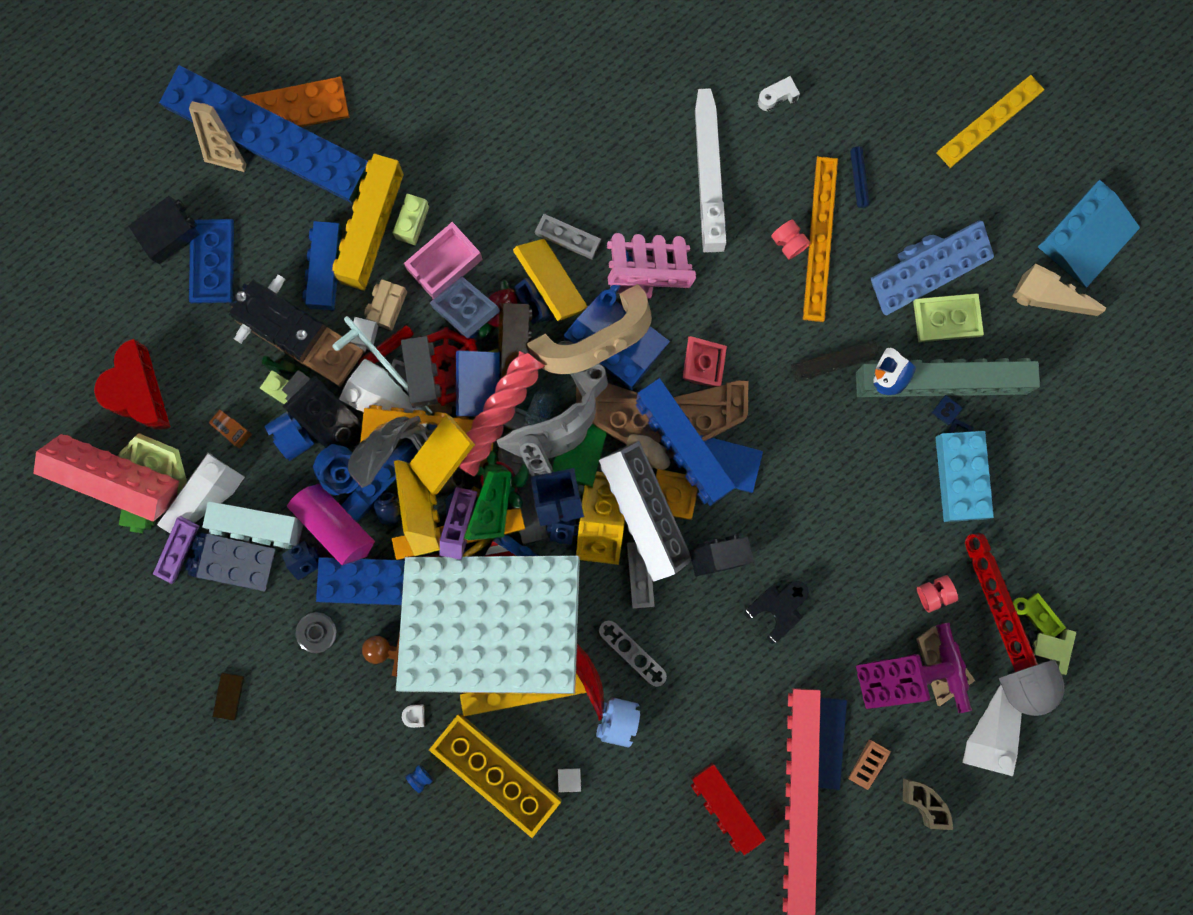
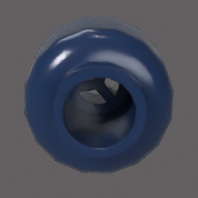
M391 492L379 495L374 502L377 520L381 524L388 526L398 524L402 519L399 496Z

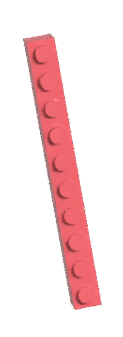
M792 688V693H788V706L792 707V716L788 715L787 729H791V738H787V752H791V760L786 761V774H790V783H786L785 795L790 797L789 806H785V820H789V829L784 831V843H788V852H784V866H788V875H783V889H787V898H783V912H787V915H815L820 690Z

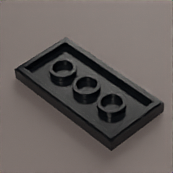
M315 375L283 405V408L325 448L331 444L347 447L353 452L360 444L362 422Z

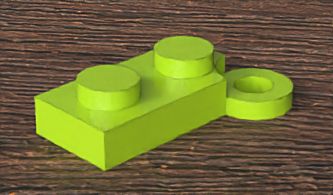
M1035 593L1029 599L1021 597L1013 600V605L1018 615L1025 614L1041 634L1055 637L1066 629L1039 593ZM1019 602L1024 604L1023 610L1017 608Z

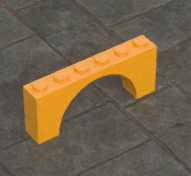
M369 405V408H364L360 443L368 438L378 426L397 417L413 418L419 416L420 424L438 426L445 415L448 414L435 412V415L432 416L426 415V411L413 410V413H405L403 408L391 407V411L382 410V406ZM460 416L453 418L465 433L471 430L474 420H469V417ZM487 458L480 461V466L483 467L484 463L487 462Z

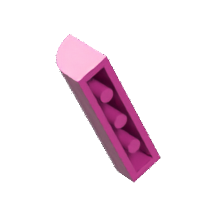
M321 484L309 486L301 490L287 505L288 509L341 565L367 557L375 542Z

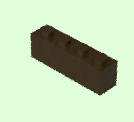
M499 303L498 352H500V379L507 375L509 364L518 357L519 351L530 354L527 343L531 342L532 338L531 330H528L529 322L532 320V309H529V304Z

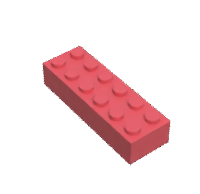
M60 434L36 451L33 474L153 522L171 506L177 496L179 480L153 471L149 467L133 463L129 459L113 455L109 451L93 447L89 443L73 439L69 435Z

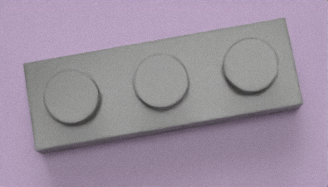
M543 214L535 230V235L593 260L601 243L600 238L546 214Z
M636 542L627 543L632 609L655 607L652 577L647 572L646 564L642 555L637 550Z

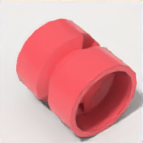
M793 219L780 226L771 235L778 246H783L782 252L788 260L800 254L811 244L805 234L799 233L800 228Z
M947 575L935 579L933 584L927 582L917 587L919 598L928 613L940 609L941 604L947 606L958 601L955 586Z

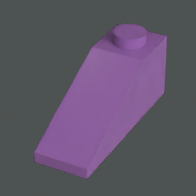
M455 488L440 538V556L462 560L467 542L464 536L474 511L477 491Z

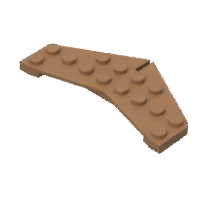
M735 381L726 385L674 397V399L698 434L704 436L702 440L706 441L745 421L748 415V381ZM608 384L595 398L596 413L593 425L625 444L632 434L648 436L655 442L661 443L660 440L662 438L658 431L654 433L650 428L647 415H642L636 407L637 392ZM577 388L576 403H581L582 396ZM665 449V452L669 457V460L674 457L672 451L670 449L668 451Z

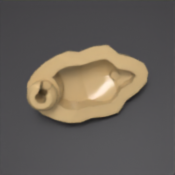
M637 434L629 436L626 442L627 446L640 441L651 468L664 470L669 467L670 460L662 445L648 436Z

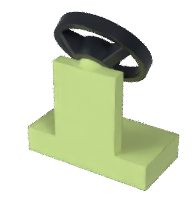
M1027 628L1025 633L1026 636L1029 633L1028 641L1032 651L1034 650L1035 658L1040 656L1056 660L1061 675H1067L1076 632L1063 630L1060 633V638L1041 634L1036 628ZM1019 643V648H1020V652H1021L1022 646H1021V644Z

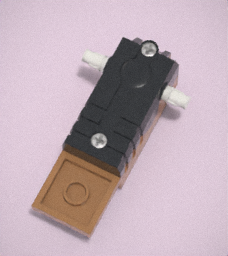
M280 275L273 279L268 288L253 279L249 285L243 284V290L235 292L234 298L236 301L230 303L232 309L229 315L241 325L236 333L237 335L233 338L241 344L250 332H253L341 387L364 353L361 348L351 342L339 351H336L333 348V344L342 336L277 295L285 281Z

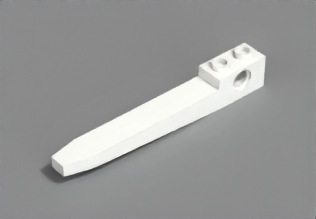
M698 89L695 122L703 252H724L726 231L724 202L722 201L717 111L711 89Z

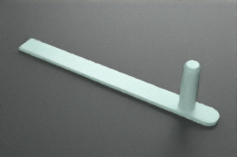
M346 316L344 320L351 330L333 344V348L339 351L358 336L409 394L408 385L353 321ZM427 406L421 407L428 415L433 413Z

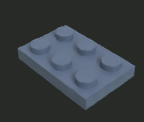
M460 277L430 302L432 308L466 338L470 337L500 312L496 304L463 277Z

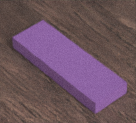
M182 516L177 517L153 575L171 584L175 582L199 525Z

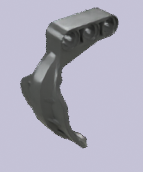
M419 416L413 418L397 417L378 426L368 438L364 439L355 448L348 462L350 476L362 488L370 485L383 464L389 459L400 438L411 439L419 451L434 430H428L420 424ZM460 468L455 470L440 492L446 494L454 491L456 487L462 488L465 485V477Z

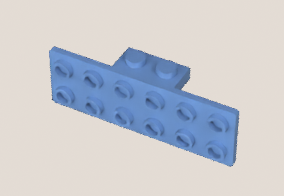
M979 220L945 239L936 235L924 237L921 242L905 247L904 251L898 254L900 263L872 277L871 282L883 314L888 315L993 259L994 254L983 221Z

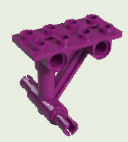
M950 622L935 625L941 644L938 649L942 663L924 666L921 663L919 654L856 666L863 700L867 709L929 701L930 695L927 685H930L933 681L946 678L949 692L954 694L957 712L972 711L967 694L969 684L965 672L966 665L962 660L959 645L957 642H954Z

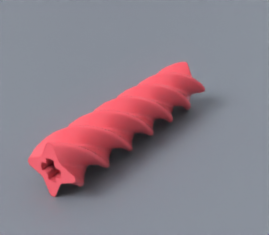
M519 351L518 357L509 364L507 375L499 380L495 393L486 400L483 412L475 417L471 430L466 433L475 446L458 466L465 473L475 477L479 471L480 461L486 459L491 452V443L501 437L503 424L513 419L515 406L521 404L526 398V388L535 384L538 379V369L545 367V365L537 361L529 353L525 354Z

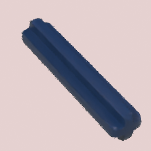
M859 146L853 147L850 153L857 207L865 208L869 205L863 149Z

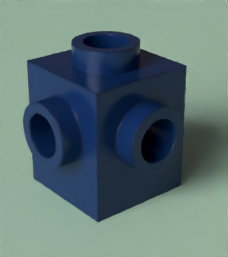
M562 518L558 523L548 524L547 532H551L550 541L559 544H572L573 536H578L579 524L576 523V519L564 521V518Z
M306 541L293 546L282 554L287 569L297 580L318 569L319 562L317 558L320 555L314 546L310 547Z

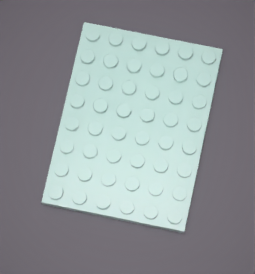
M491 556L462 557V560L449 557H405L396 691L575 694L580 557Z

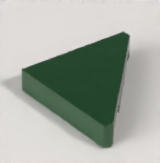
M263 356L262 364L270 371L294 375L299 370L307 377L310 376V368L299 367L280 360V364L275 363L268 356Z

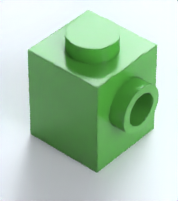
M121 509L119 525L130 527V532L143 533L144 529L151 530V526H154L156 520L153 522Z

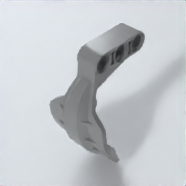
M561 341L558 344L572 345L573 343L570 341ZM598 363L584 371L571 373L570 375L582 396V402L573 404L561 415L550 420L512 431L508 435L497 439L498 446L522 457L519 450L520 439L524 436L532 435L539 439L547 458L559 456L577 447L585 439L587 430L595 418V398L608 385L605 368Z

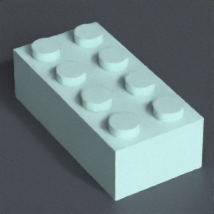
M208 501L202 528L209 529V534L228 538V534H231L230 538L249 542V539L252 538V542L270 546L271 542H274L273 546L291 549L292 545L299 544L303 524L295 517Z

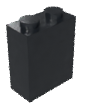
M170 196L166 197L128 225L149 259L158 264H161L200 235L195 228L197 227L196 222L191 216H187L185 213L187 209L179 199L176 201Z

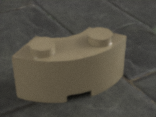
M903 778V801L918 808L923 816L924 825L930 829L953 830L951 813L942 798L930 787L917 781Z

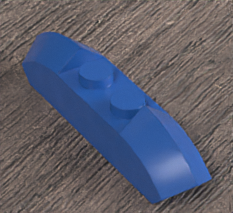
M405 441L396 448L376 474L372 483L363 488L359 486L342 504L345 511L357 523L374 506L378 496L388 492L397 482L394 461L400 460L410 463L418 453L414 443Z

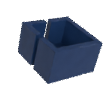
M574 468L531 477L540 526L558 523L562 518H564V521L584 517Z

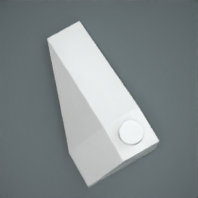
M367 359L361 362L348 379L339 400L364 412V408H369V405L382 406V410L391 411V407L403 408L405 413H413V410H423L421 407L412 408L410 398L402 390L403 388L390 378L385 369Z
M207 453L157 525L171 533L179 516L193 523L197 522L205 516L208 501L221 504L233 495L245 477Z
M1001 684L972 735L967 740L962 763L1013 776L1018 754L1022 712L1015 709L1009 703Z

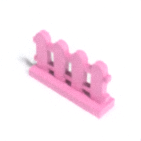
M615 233L611 241L607 243V249L612 251V261L609 262V268H612L608 275V285L635 286L638 284L639 286L690 288L696 279V273L692 270V264H688L687 252L690 251V245H686L685 239L681 236H676L672 244H666L664 237L661 235H656L651 243H645V238L640 234L634 235L631 242H625L622 234ZM626 249L632 250L633 262H627ZM646 250L652 251L653 263L647 262ZM666 251L673 253L674 264L667 262Z

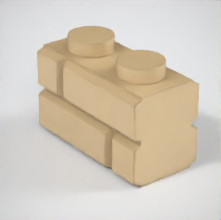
M382 279L379 285L376 284L374 286L372 304H368L365 309L364 315L367 316L366 320L374 321L379 327L392 331L405 300L406 289Z

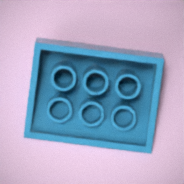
M1099 180L1041 242L1038 248L1082 286L1087 288L1140 227L1117 194Z

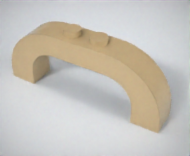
M637 284L620 293L623 309L627 312L626 315L619 321L578 343L559 345L554 343L546 334L527 343L531 356L545 365L542 368L545 371L556 374H571L589 369L628 348L645 335L651 324L652 316L645 291Z

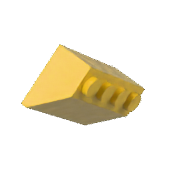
M400 460L394 461L403 532L414 556L440 550L439 541L442 533L440 527L437 528V523L440 522L437 509L434 510V505H437L436 495L431 494L410 468L409 463Z

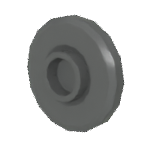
M314 612L301 618L297 624L295 634L297 642L302 649L311 653H321L332 647L336 640L337 629L331 617L324 613Z

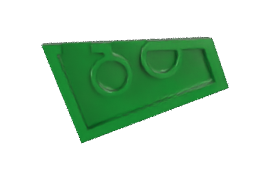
M488 471L465 533V539L479 540L504 537L511 479L510 471Z

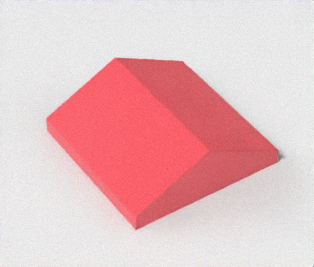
M692 336L688 337L683 379L694 384L714 387L721 386L727 346ZM718 349H720V357H719V364H718V371H717V379H716V382H715L716 367H717V358H718Z

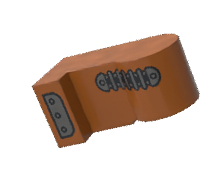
M221 409L209 421L216 430L239 449L252 435L250 431Z

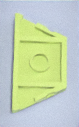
M140 433L117 455L179 480L177 494L180 493L187 483L179 450Z

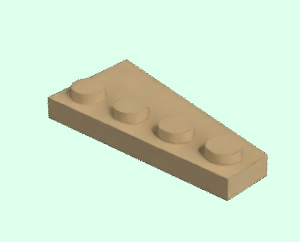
M192 101L189 110L204 162L245 172L246 162L214 107Z

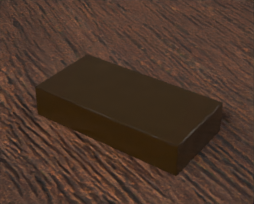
M221 673L212 717L236 720L244 676Z

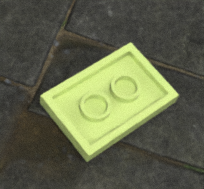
M979 294L922 298L913 301L918 342L973 338L984 335Z

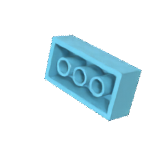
M985 431L943 433L936 436L944 522L994 518Z

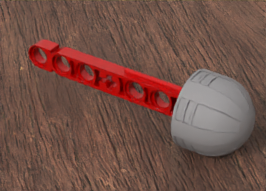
M982 533L968 535L965 539L969 557L973 558V567L1015 670V673L999 678L1009 703L1024 714L1033 716L1047 714L1059 705L1064 695V681L1056 660L1038 665L995 557L989 552L991 548L987 538ZM975 537L980 542V547L978 549H976L973 545V539ZM982 558H985L988 562L987 569H984L981 565ZM991 578L996 582L995 590L989 585ZM1007 620H1010L1013 624L1012 632L1006 627ZM1015 641L1021 644V652L1016 651L1014 647Z

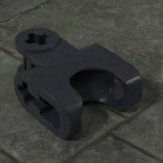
M795 581L789 583L779 592L774 585H771L745 609L744 615L747 618H754L761 612H770L775 617L776 623L767 639L771 644H774L803 618L796 609L807 599L809 594L808 587L803 582ZM793 587L801 588V591L799 592L801 594V597L792 596V594L794 593V591L792 590Z

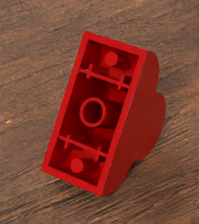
M135 339L123 343L115 353L114 368L103 372L95 383L94 393L98 403L122 417H132L150 428L157 430L170 428L148 348Z

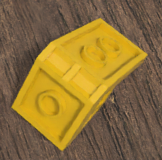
M596 472L593 488L587 485L584 486L582 500L584 517L580 518L576 556H579L580 560L619 565L625 517L619 510V504L615 495L610 490V484L606 475L603 472Z

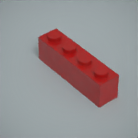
M713 763L691 777L694 783L690 786L697 796L703 795L706 800L703 805L710 815L716 814L719 819L716 824L723 834L728 832L732 837V840L729 842L736 853L741 851L745 856L766 840Z

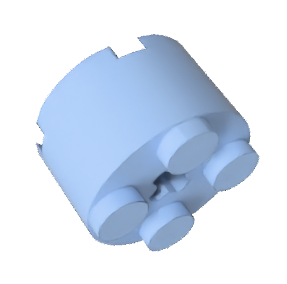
M613 697L607 703L604 702L602 724L598 725L596 736L601 738L602 742L630 747L633 743L629 741L631 735L636 736L640 711L636 710V707H639V704Z

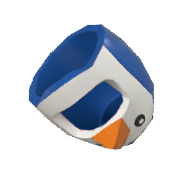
M887 348L875 369L874 386L879 393L884 395L899 394L909 385L916 367L902 357L895 349Z

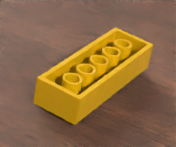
M373 154L372 160L367 162L365 180L362 179L360 183V195L353 203L352 210L354 213L352 219H349L346 224V237L341 240L339 245V251H341L339 258L334 260L332 271H334V275L341 284L363 291L366 289L404 175L398 160Z
M458 714L429 749L431 753L531 838L534 837L562 801L561 798L462 714Z

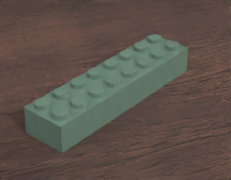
M1007 358L996 359L995 362H987V359H976L974 362L956 359L952 360V363H944L942 359L931 360V363H922V360H911L910 362L916 367L913 378L909 385L896 395L881 394L874 386L873 378L879 361H866V364H863L856 371L857 397L1027 395L1040 387L1038 361H1031L1030 358L1017 359V362H1009Z

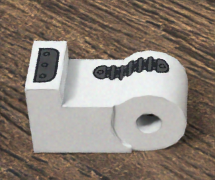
M791 76L761 91L758 105L762 110L770 111L776 104L787 99L790 104L798 100L800 93Z

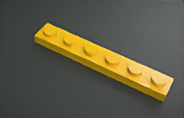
M1032 75L1028 76L938 150L937 154L950 168L953 167L1038 97L1045 89Z
M576 674L575 694L464 693L460 694L463 716H469L586 693Z

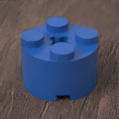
M287 411L265 425L268 434L271 435L273 433L274 435L272 436L274 444L289 461L315 444L310 437L311 434Z
M336 444L329 445L318 454L313 465L315 475L321 486L333 495L350 493L359 486L348 471V462L353 452L347 447Z

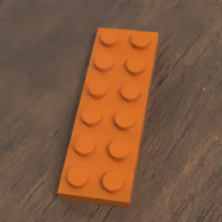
M341 77L241 96L300 127L350 118Z

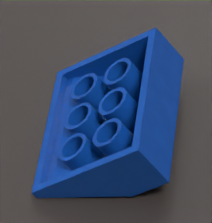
M600 293L564 334V341H570L573 344L578 343L619 321L627 312L617 301L613 306H610L612 298L609 295L605 296L603 301L600 300ZM649 327L648 331L639 341L599 364L605 368L606 373L632 391L670 341L652 327Z

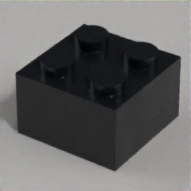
M738 534L725 537L724 539L718 538L697 544V549L689 551L695 577L754 563L748 537L739 538Z

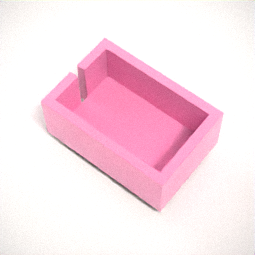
M451 222L404 262V265L419 284L421 283L425 291L435 299L482 261V256L459 228Z

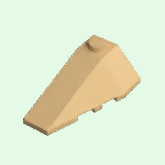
M1038 264L1033 265L1022 275L1013 294V297L1017 298V302L1024 306L1031 305L1098 316L1106 310L1105 306L1086 294H1078L1075 286L1063 284L1059 281L1061 278L1059 275Z

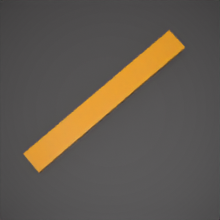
M818 156L816 158L809 240L811 244L808 251L803 320L825 321L838 158Z

